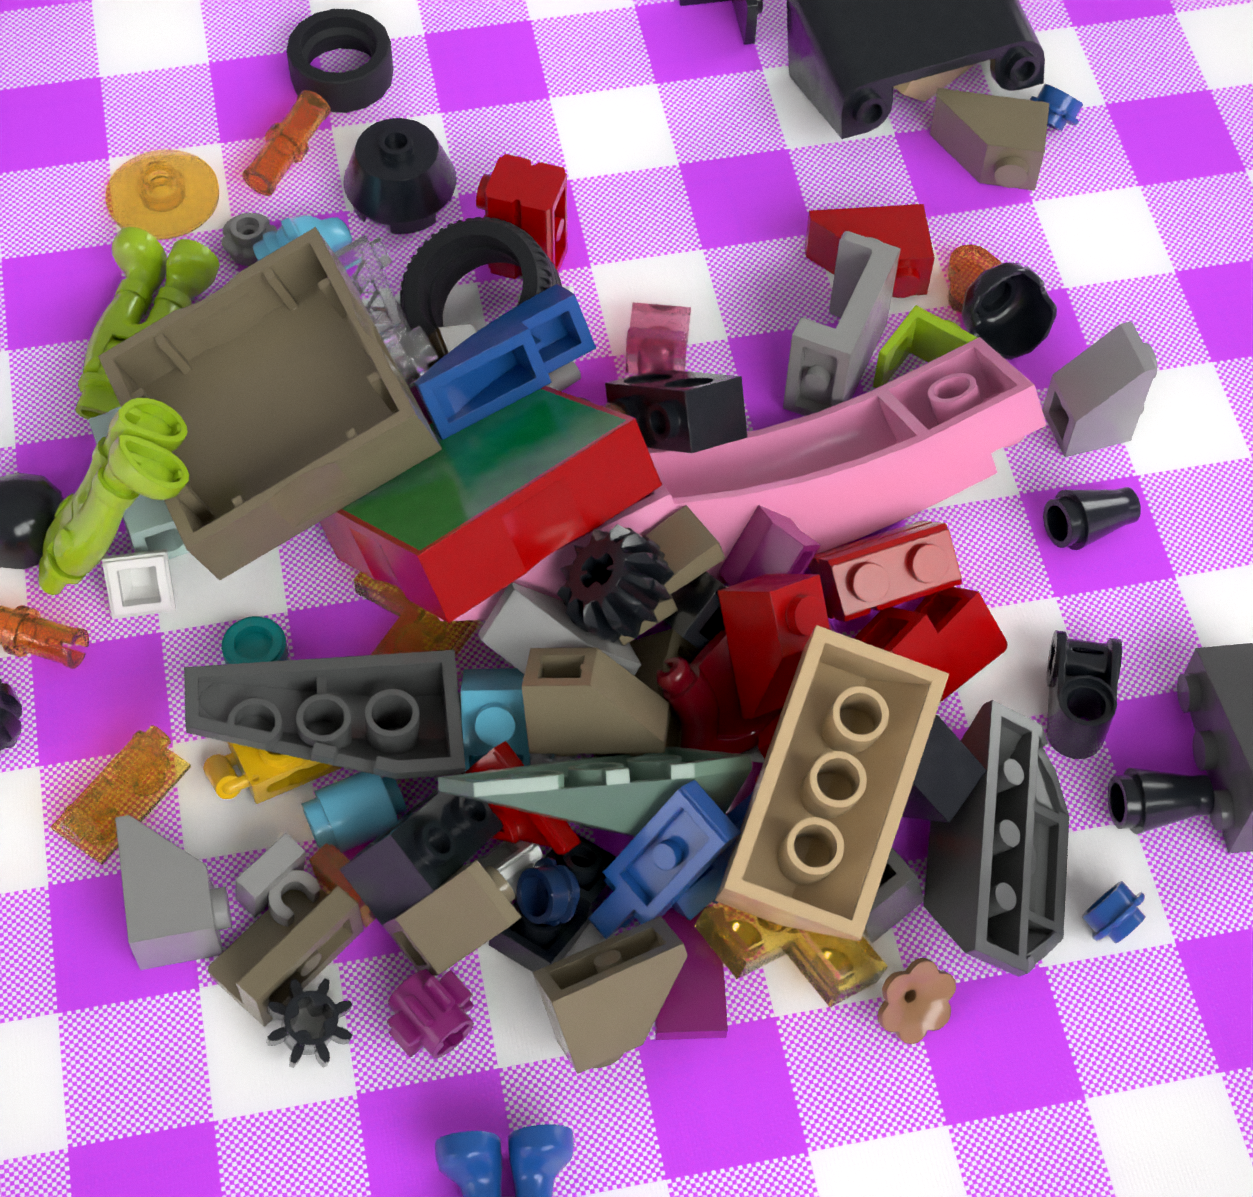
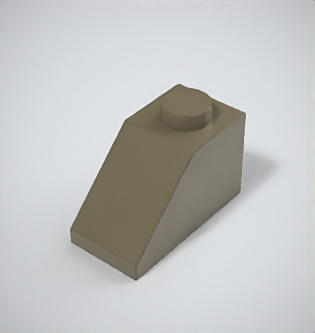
M938 88L930 136L979 183L1035 191L1045 153L1049 103Z
M661 916L532 972L557 1043L577 1074L590 1068L609 1066L618 1061L624 1053L644 1044L688 956L684 943Z

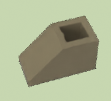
M597 647L530 648L522 682L529 754H554L570 757L578 754L620 753L630 754V756H641L646 753H665L670 718L669 702Z
M475 860L462 865L434 892L382 926L417 971L428 969L433 976H437L503 932L520 919L521 916L510 903L515 899V894L507 880L494 867L488 865L486 868H483L479 861Z

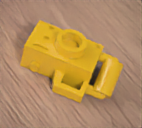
M230 742L227 743L231 753L225 756L221 754L212 755L205 761L203 766L204 773L220 798L232 799L242 789L248 787L255 804H259L342 768ZM237 765L242 775L238 776L232 766Z

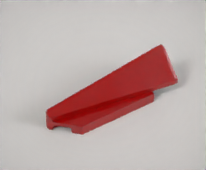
M951 587L925 596L914 611L894 607L880 610L853 638L948 673L949 676L940 702L1004 653L1008 646L1005 636L979 591ZM781 712L759 734L758 749L764 760Z

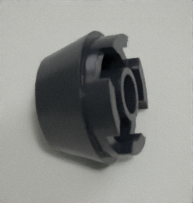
M390 118L374 123L359 136L345 170L343 185L349 202L363 222L368 217L376 223L389 225L393 234H409L422 231L436 223V214L448 201L451 202L457 177L452 161L434 133L427 126L411 119Z

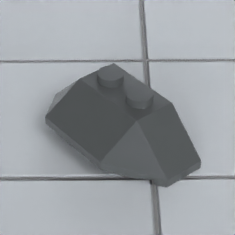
M990 700L982 705L961 739V742L981 763L986 772L950 823L930 821L923 906L964 953L1019 977L1028 974L1037 962L1047 956L1064 939L1069 813L1057 772L1043 748L1048 743L1043 725L994 700Z

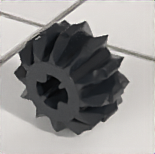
M617 524L609 533L594 529L590 544L586 547L574 545L577 557L573 564L560 568L567 582L560 588L557 595L564 601V605L567 606L565 614L571 617V621L586 632H591L601 640H609L614 643L621 635L637 639L643 621L658 623L654 610L658 603L672 599L664 585L675 573L669 568L668 562L664 560L665 554L660 550V546L646 535H639L631 528H624Z

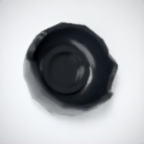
M1006 262L984 270L966 289L962 319L970 334L983 339L1003 358L1012 360L1031 353L1048 337L1057 316V307L1045 289V282L1037 273L1028 266L1023 267L1020 263Z
M17 472L0 477V568L27 569L39 565V560L43 556V542L47 530L56 518L54 516L58 506L64 500L62 492L45 476Z

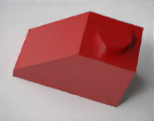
M924 204L809 211L804 246L806 258L834 275L839 241L845 231L875 238L883 243L901 248L892 297L906 298L913 295H927L935 256Z
M764 574L718 590L743 718L753 719L784 706L804 646L814 628L818 625L830 630L820 574Z

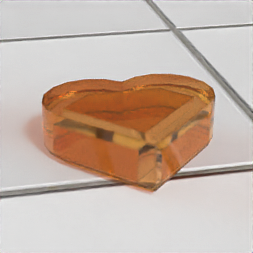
M972 244L957 247L950 256L947 276L950 281L947 300L951 308L959 314H962L966 289L984 270L1002 263L981 246Z

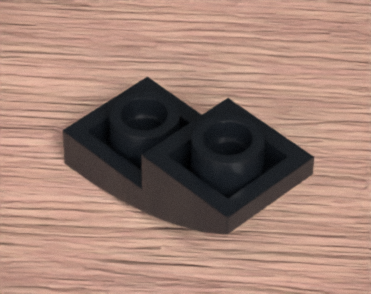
M576 832L575 834L581 840V843L564 855L557 854L552 848L544 857L554 858L557 865H565L577 878L580 898L571 920L566 923L560 922L554 927L544 923H532L523 915L518 901H516L513 907L520 914L521 918L489 940V946L531 972L562 960L591 922L588 918L612 891L604 881L606 876L603 871L613 862L616 856Z

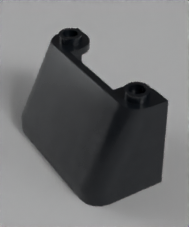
M787 0L789 77L841 139L872 131L887 119L893 104V86L990 60L991 77L1002 89L1017 91L1044 84V50L1019 0Z

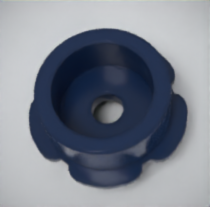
M542 858L535 863L533 868H528L521 873L517 882L516 895L519 907L529 921L535 924L544 923L554 927L560 922L566 923L571 920L580 898V888L577 878L565 865H557L554 858Z

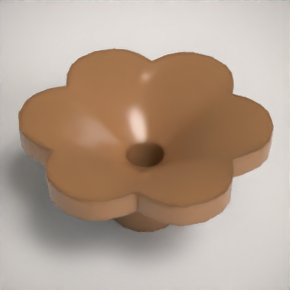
M923 957L911 962L905 971L892 973L882 986L884 1002L877 1013L878 1023L886 1031L895 1032L897 1037L906 1044L920 1042L928 1030H939L948 1022L951 1016V1006L948 1001L956 991L954 977L944 970H938L934 962Z

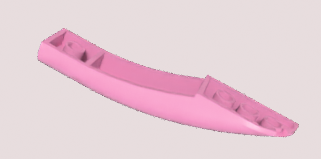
M979 337L870 392L817 413L747 432L748 438L695 453L648 448L662 486L596 529L609 533L618 524L624 528H631L641 536L647 535L664 520L687 505L716 538L725 558H727L758 505L790 518L803 533L821 545L816 552L817 554L897 523L997 474L991 453L1021 442L1026 435L1046 426L1035 384ZM593 531L554 551L513 583L563 601L557 593L567 580L560 568L573 564L577 557L574 545L588 546ZM726 559L707 570L709 574L723 584L727 582L721 576L719 570ZM508 585L453 621L487 620Z

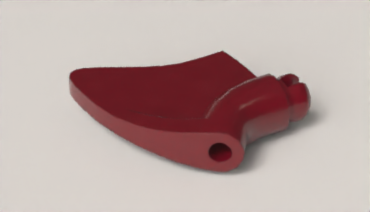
M723 630L702 649L690 665L681 657H672L664 661L665 665L670 669L668 672L657 670V684L663 688L664 698L675 710L680 720V748L741 754L759 744V734L783 709L781 707L753 719L743 718L726 631Z

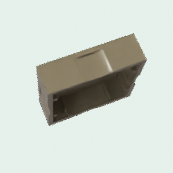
M316 227L240 271L233 279L210 296L195 304L173 311L98 356L121 407L129 400L135 398L155 399L173 408L187 425L188 433L184 441L172 453L187 467L189 481L176 497L164 501L186 550L219 581L442 450L344 266Z

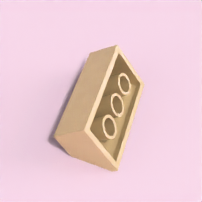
M816 625L804 646L740 828L741 834L736 839L715 901L781 926L860 941L949 674Z

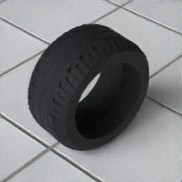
M466 218L465 221L458 220L455 224H448L445 229H439L438 233H433L431 235L432 238L428 241L425 240L423 246L417 249V254L411 257V262L407 265L408 270L404 272L403 281H401L400 311L410 338L418 345L438 327H444L443 311L451 290L464 275L475 268L491 263H509L521 267L523 286L517 306L555 284L562 286L554 264L538 243L523 229L497 218Z

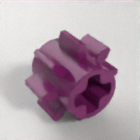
M428 969L420 970L403 981L390 996L388 1006L395 1014L386 1022L391 1027L388 1033L409 1057L414 1056L424 1047L434 1059L440 1058L457 1047L472 1030L474 1021L467 1015V1012L474 1007V1004L470 1001L473 994L452 970L448 971L439 981Z

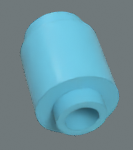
M366 772L356 773L315 790L316 798L301 804L321 854L337 848L339 853H342L376 839L398 820L396 815L407 811L404 798L395 779L381 778L379 775Z

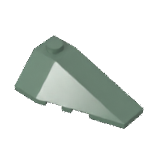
M666 747L665 753H646L641 756L619 753L438 777L439 792L635 837L678 789L693 780L697 781L724 814H726L752 770L751 755Z

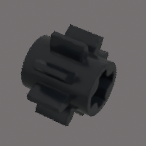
M296 979L291 980L289 985L291 1000L286 1006L279 1002H269L266 1012L272 1018L282 1022L281 1028L272 1031L267 1036L266 1043L268 1046H276L284 1042L292 1051L289 1057V1067L294 1068L299 1063L302 1055L314 1054L317 1062L324 1068L330 1062V1052L327 1048L330 1041L332 1040L338 1044H349L352 1038V1034L347 1029L337 1026L338 1019L344 1017L350 1011L352 1003L351 1001H341L335 1004L327 996L330 980L324 979L319 984L317 991H303L301 984ZM306 1008L311 1017H318L320 1015L325 1017L326 1020L319 1031V1038L312 1039L307 1030L297 1032L293 1030L292 1027L296 1024L299 1016V1009Z

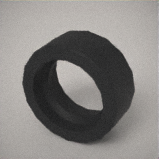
M334 8L317 12L301 21L289 36L286 52L290 78L296 94L310 106L326 112L340 113L364 109L380 100L392 85L394 67L391 40L386 28L371 15L355 9ZM336 49H355L371 57L367 63L359 68L342 73L326 72L310 64L313 59L321 54Z

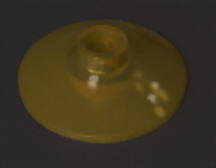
M172 149L149 151L129 159L111 176L105 192L108 212L112 220L120 228H140L153 235L157 240L180 237L202 226L214 213L220 196L218 179L209 164L191 153Z

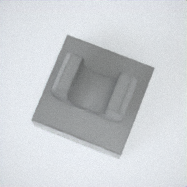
M285 833L235 879L236 900L254 918L268 906L272 918L278 924L289 927L294 922V913L282 902L281 898L284 893L289 890L302 891L313 903L320 897L319 883L314 876L304 871L306 851L289 834Z

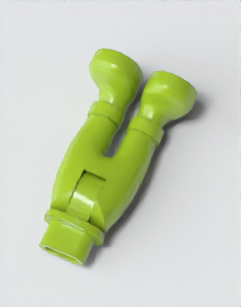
M125 227L118 231L112 242L111 252L116 264L125 274V279L120 281L114 299L100 316L88 342L83 374H81L78 381V388L82 394L76 404L75 411L79 416L90 419L106 414L114 408L121 407L98 356L173 311L190 306L193 297L206 291L215 281L220 267L218 258L208 247L197 241L180 239L174 243L167 258L160 242L147 231L136 227ZM166 276L165 286L160 288L149 316L144 323L140 324L143 315H146L152 303L154 291L160 287Z
M135 398L126 402L111 419L107 436L99 440L92 452V461L82 483L74 494H70L60 503L54 516L56 518L47 530L43 542V556L39 560L38 575L39 586L44 592L50 595H58L67 584H78L83 580L86 574L102 560L109 550L126 509L135 502L139 494L150 499L166 500L176 497L189 481L187 467L172 452L180 447L188 431L184 420L173 408L155 399Z

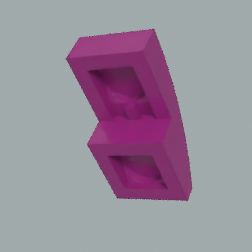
M718 906L705 907L690 921L673 908H670L662 918L684 943L688 956L655 1020L656 1040L726 1038L728 1025Z

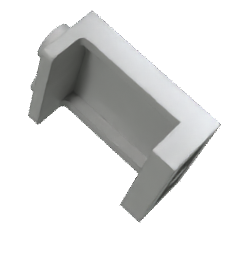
M850 231L843 233L838 246L829 307L830 314L841 319L835 329L803 317L800 318L791 339L783 409L807 416L853 398L887 325L901 248Z

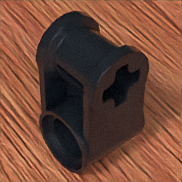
M1054 631L1047 663L1046 683L1047 687H1049L1046 733L1053 749L1061 755L1072 759H1086L1095 755L1102 748L1118 705L1117 689L1122 661L1121 639L1109 638L1105 644L1069 639L1065 631ZM1074 715L1084 716L1090 721L1079 719Z

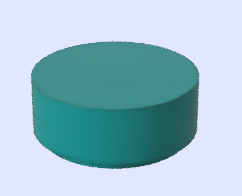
M260 616L243 618L231 625L222 639L221 649L225 664L288 660L289 652L284 631L275 621Z

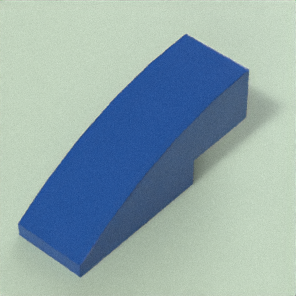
M555 284L519 304L464 340L436 362L414 383L438 437L444 440L552 383L549 373L596 349V345L575 294L561 285Z

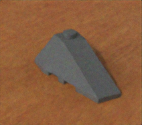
M455 650L184 667L186 733L393 779L459 775L462 772L465 774Z

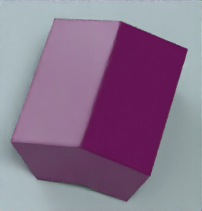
M758 505L720 568L719 573L729 586L764 574H803L821 545L803 533L790 518Z

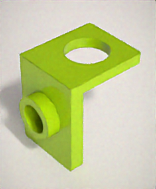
M915 305L879 351L873 387L878 388L886 384L910 353L929 363L978 337L963 330L956 323L942 319Z

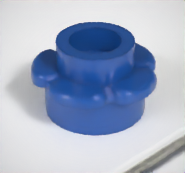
M1044 84L1037 97L1031 96L1030 100L1049 103L1048 126L1062 132L1066 123L1070 125H1077L1079 123L1076 117L1083 103L1071 95L1049 84Z
M1123 881L1118 882L1106 891L1081 916L1094 930L1092 938L1098 941L1108 935L1116 944L1127 937L1146 918L1137 907L1143 903L1145 895L1143 892L1135 895Z

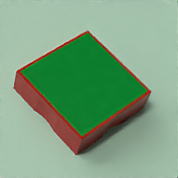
M544 386L444 440L438 437L432 421L428 422L442 450L320 521V524L337 559L373 580L395 585L403 591L408 600L450 623L526 574L554 551L588 534L661 487L662 483L636 418Z

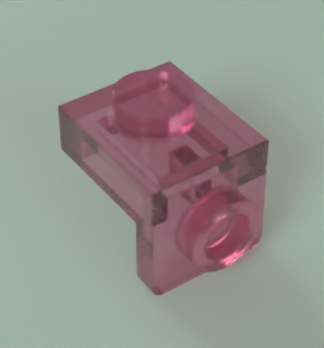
M632 302L630 328L627 330L626 373L642 374L658 369L685 371L691 307Z

